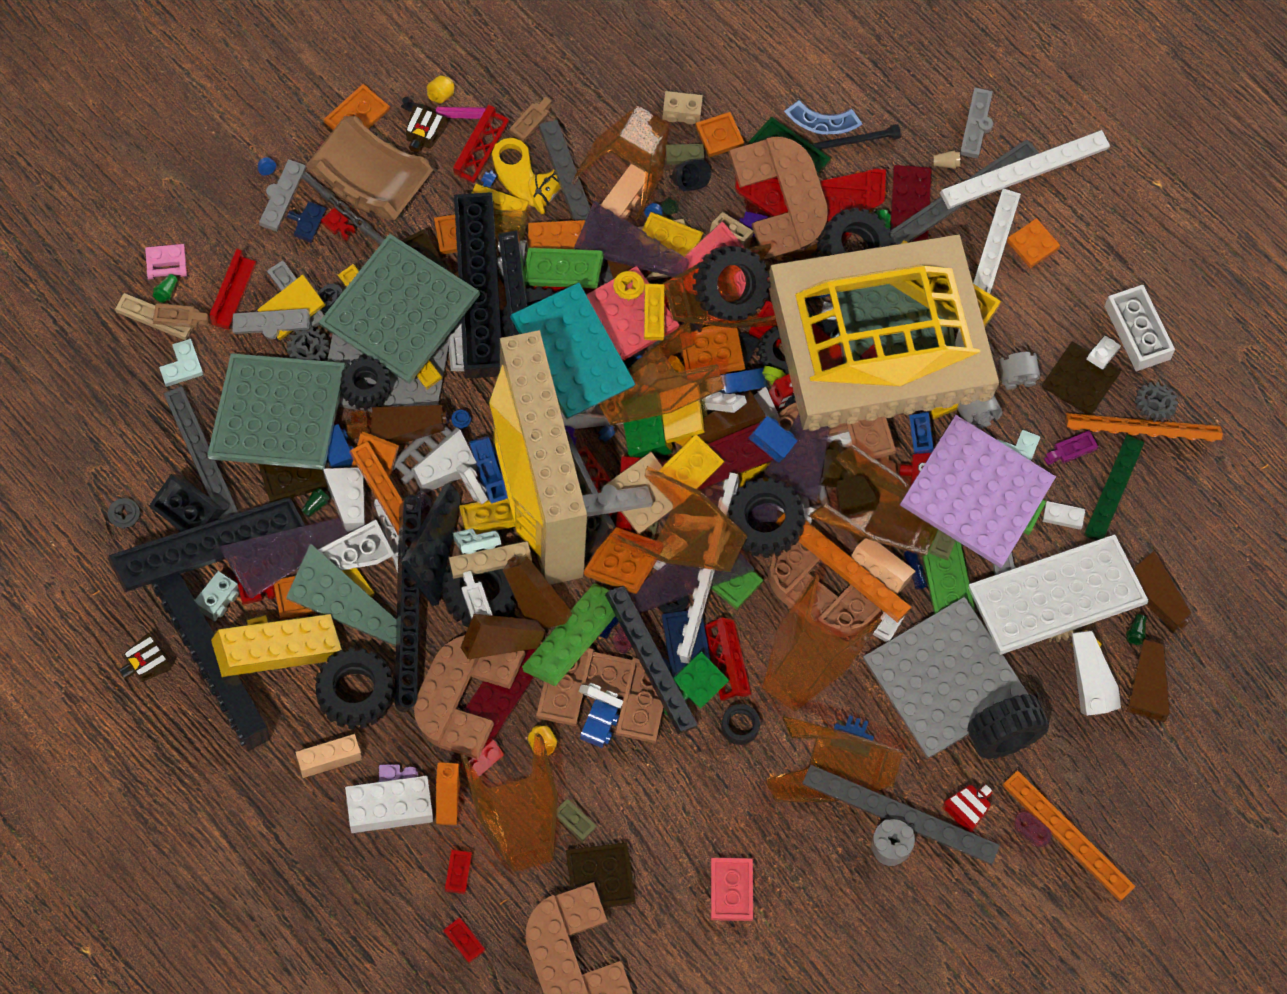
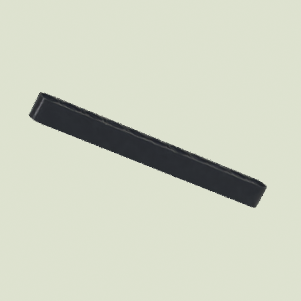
M414 495L407 496L399 507L394 703L396 709L400 712H408L417 701L419 587L401 563L409 549L405 541L412 543L421 527V501ZM406 503H411L414 506V510L408 509ZM406 522L412 523L414 529H409L406 526ZM404 580L411 581L412 587H407ZM404 599L410 600L412 607L406 606ZM403 619H409L412 625L406 626ZM403 638L409 639L411 646H406L403 643ZM403 658L409 659L411 665H410V666L405 665V664L403 663L402 659H403ZM402 678L409 679L410 685L403 684ZM401 698H407L410 705H404Z

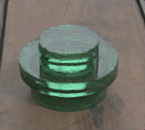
M665 198L661 202L660 206L663 208V212L669 215L678 213L679 204L675 200Z

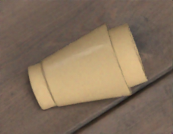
M953 150L934 155V166L953 169L961 167L960 152Z

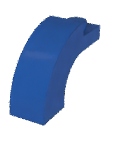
M764 368L705 378L707 391L711 395L717 392L731 394L768 387V381L762 374Z
M486 436L470 441L471 451L477 465V474L481 484L486 489L485 494L489 502L492 504L507 499L503 477L496 463L489 437Z

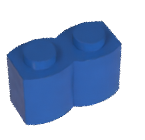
M595 699L580 739L603 748L605 743L609 744L613 734L610 732L612 725H617L620 717L617 714L618 708Z

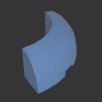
M799 99L784 110L796 124L818 134H841L862 125V122L852 108L839 114H821L806 107Z

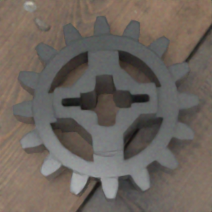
M311 326L309 330H302L301 332L295 330V336L290 334L291 341H287V347H289L287 348V353L290 354L291 359L326 360L325 353H329V342L326 340L325 333H320V329L313 331ZM306 343H308V346L310 347V352L308 351V348H306Z
M1149 382L1148 386L1143 385L1136 395L1135 403H1138L1136 409H1141L1140 415L1146 414L1147 420L1151 417L1154 422L1157 419L1164 422L1165 418L1169 420L1177 409L1178 402L1175 401L1177 395H1171L1173 390H1167L1166 384L1161 387L1159 382L1156 383V386Z

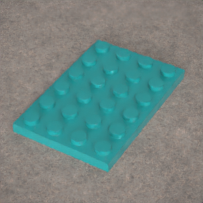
M580 283L511 314L510 318L519 334L540 330L559 407L566 419L636 385Z

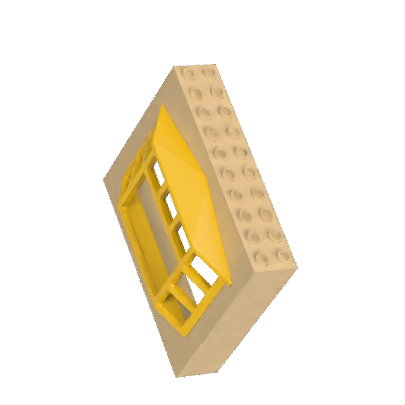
M960 235L771 265L770 277L767 279V282H771V287L768 289L803 430L815 431L825 426L832 428L842 423L855 424L860 420L873 421L883 416L891 418L901 413L909 415L919 410L931 411L936 407L949 408L954 404L961 403V405H967L976 400L985 402L993 398L999 385V380ZM945 275L950 294L933 293L928 278ZM916 279L922 280L932 320L852 334L846 333L837 292ZM830 294L833 309L809 317L805 298ZM934 300L952 301L957 320L939 319ZM835 316L840 336L816 344L812 324ZM941 326L960 328L964 347L946 346ZM933 327L939 347L916 351L910 331ZM902 332L908 352L885 356L879 336ZM873 338L877 357L854 361L849 341ZM842 343L847 363L823 371L818 352Z
M540 330L500 338V373L489 405L493 418L494 444L516 532L525 542L528 541V545L536 552L541 574L550 585L583 578L587 513Z

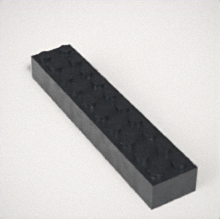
M492 192L454 195L458 276L480 292L479 297L461 318L465 379L498 377L500 373V338H502L493 195Z
M181 575L152 583L154 594L160 598L162 608L166 614H169L170 621L174 629L178 630L183 645L187 646L192 661L197 663L198 671L203 680L206 679L208 689L212 696L216 697L221 712H226V720L232 730L235 729L236 738L241 747L245 746L250 751L269 741L267 726L238 675L222 677L211 641L214 633Z

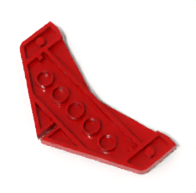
M872 169L866 172L821 180L820 185L827 204L826 224L842 210L848 209L850 211L851 208H858L859 211L862 209L871 210L881 205L885 200L886 169ZM735 175V190L737 194L772 217L788 213L777 177L740 188Z

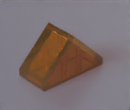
M348 411L347 430L349 440L359 439L362 432L368 433L367 411Z

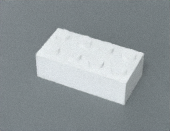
M1144 285L1108 296L1104 307L1135 371L1171 360L1175 348Z
M427 776L345 787L351 833L433 822Z

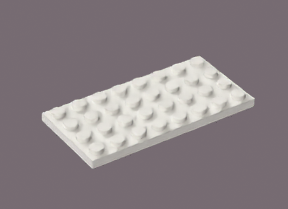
M1116 535L969 584L968 587L1000 655L1148 603V599Z

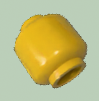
M440 75L427 85L428 98L436 103L441 104L454 94V83L449 77Z
M538 725L532 728L528 734L527 740L534 754L548 756L554 752L557 740L550 727Z

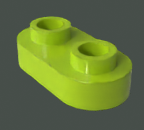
M764 366L762 372L765 379L770 381L769 384L773 385L775 380L786 376L783 371L770 366Z

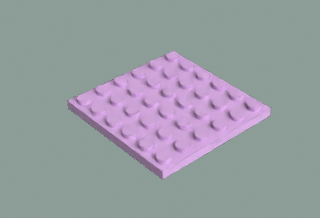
M955 415L900 506L1002 568L1056 476Z

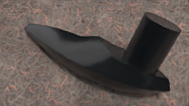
M408 97L402 99L403 104L401 107L411 112L413 105L436 113L434 109L426 105L410 102Z

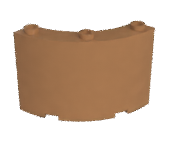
M344 116L306 164V167L322 183L326 181L334 187L332 191L341 198L365 212L370 213L372 210L377 213L378 217L395 220L433 171L426 158L407 154L396 149L392 144L384 142L368 130L356 116Z

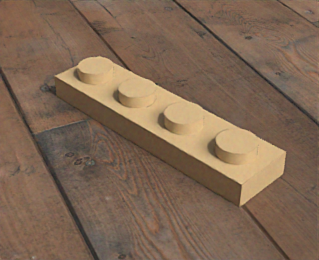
M125 293L115 308L119 314L183 340H187L193 327L153 324L155 305Z
M527 541L478 551L472 554L449 557L453 579L463 577V573L471 571L472 575L503 569L508 563L507 561L515 556L519 558L527 556L531 562L532 557Z

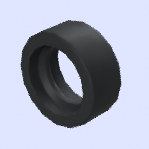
M737 704L728 708L721 722V729L725 738L737 745L752 742L758 735L760 718L756 710L744 704ZM733 715H747L752 720V730L746 735L734 734L729 728V720Z

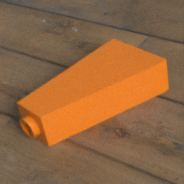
M438 763L436 824L457 825L460 788L459 764Z

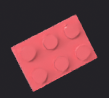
M711 858V920L753 921V859Z

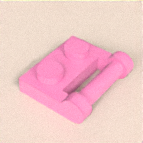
M184 244L145 248L148 280H152L154 277L168 276V274L181 275V277L187 276ZM180 265V267L153 270L154 267Z

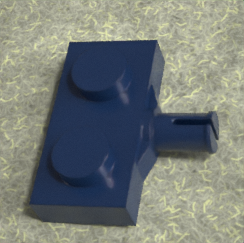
M308 201L305 210L301 214L290 210L287 218L297 221L294 236L312 243L326 208Z

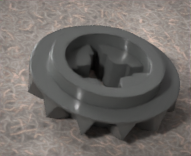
M121 498L110 505L108 518L115 527L125 529L126 527H132L133 524L138 522L140 510L133 500ZM124 507L126 512L129 514L126 515L125 520H123L122 516L119 515L123 512Z

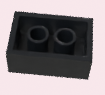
M170 474L149 505L150 508L181 532L216 521L224 512L221 506L178 474Z

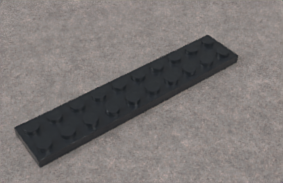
M290 497L111 554L108 556V561L124 592L304 534L307 528Z

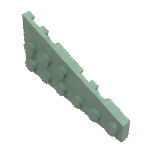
M310 544L286 599L321 615L331 614L332 619L396 646V619Z

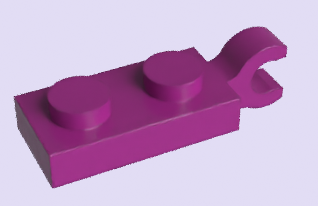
M1087 431L1055 444V451L1047 453V457L1044 460L1047 466L1059 459L1064 464L1096 451L1098 445L1091 432Z

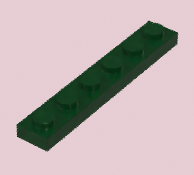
M1126 435L1084 536L1095 541L1105 537L1145 442Z

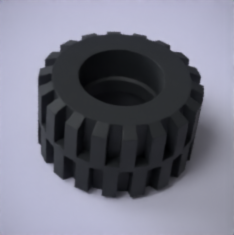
M777 326L768 330L760 337V342L756 347L758 348L756 355L760 357L758 360L760 364L777 368L787 375L789 371L786 361L777 359L773 353L774 342L781 339Z
M368 356L367 359L359 357L358 361L355 359L351 360V365L346 364L340 379L342 395H344L345 401H348L351 407L355 405L358 410L364 408V411H368V408L376 407V405L382 406L383 400L387 401L388 394H390V376L383 363L380 364L376 358L373 361L372 357ZM362 378H371L377 382L374 387L366 390L355 386V383Z

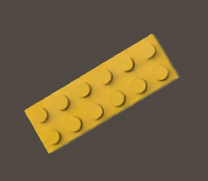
M945 275L928 278L933 293L950 294ZM921 279L890 284L929 309ZM973 284L984 327H986L996 313L1001 301ZM934 300L939 316L946 320H957L952 301Z
M331 614L219 629L211 639L222 677L327 662L329 656L333 655L335 657L337 656V651L342 650Z

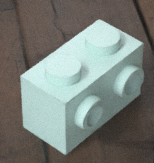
M218 571L195 599V602L201 612L215 622L218 617L221 618L225 614L228 604L234 602L238 597V584Z

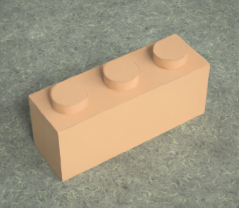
M631 164L600 205V215L607 219L612 217L619 225L623 220L626 221L630 215L631 208L633 206L636 207L640 202L642 193H646L651 186L650 174Z
M869 535L857 545L851 555L852 559L896 595L909 583L915 573L914 569Z
M355 734L296 752L302 778L362 760Z

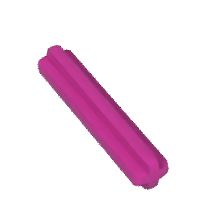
M437 107L436 114L447 118L480 119L486 108Z

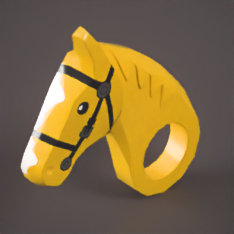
M507 138L495 144L492 151V161L500 182L516 198L528 201L529 205L535 207L541 215L544 214V207L561 189L554 169L549 173L533 174L528 147L521 140ZM510 148L516 149L521 153L522 159L516 164H505L499 157L502 151Z

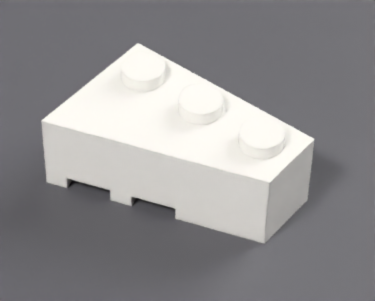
M461 430L414 468L415 479L422 494L461 479L456 470L461 464L472 467L477 472L476 461Z
M359 468L323 469L331 497L345 532H353L365 526L364 476Z

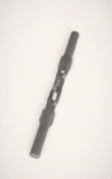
M307 172L303 173L302 179L318 191L321 197L327 202L334 204V207L340 213L347 215L365 235H369L379 245L382 244L385 239L373 230V227L361 217H357L344 202L338 201L334 197L335 194L323 187ZM340 204L346 208L344 211L338 207Z

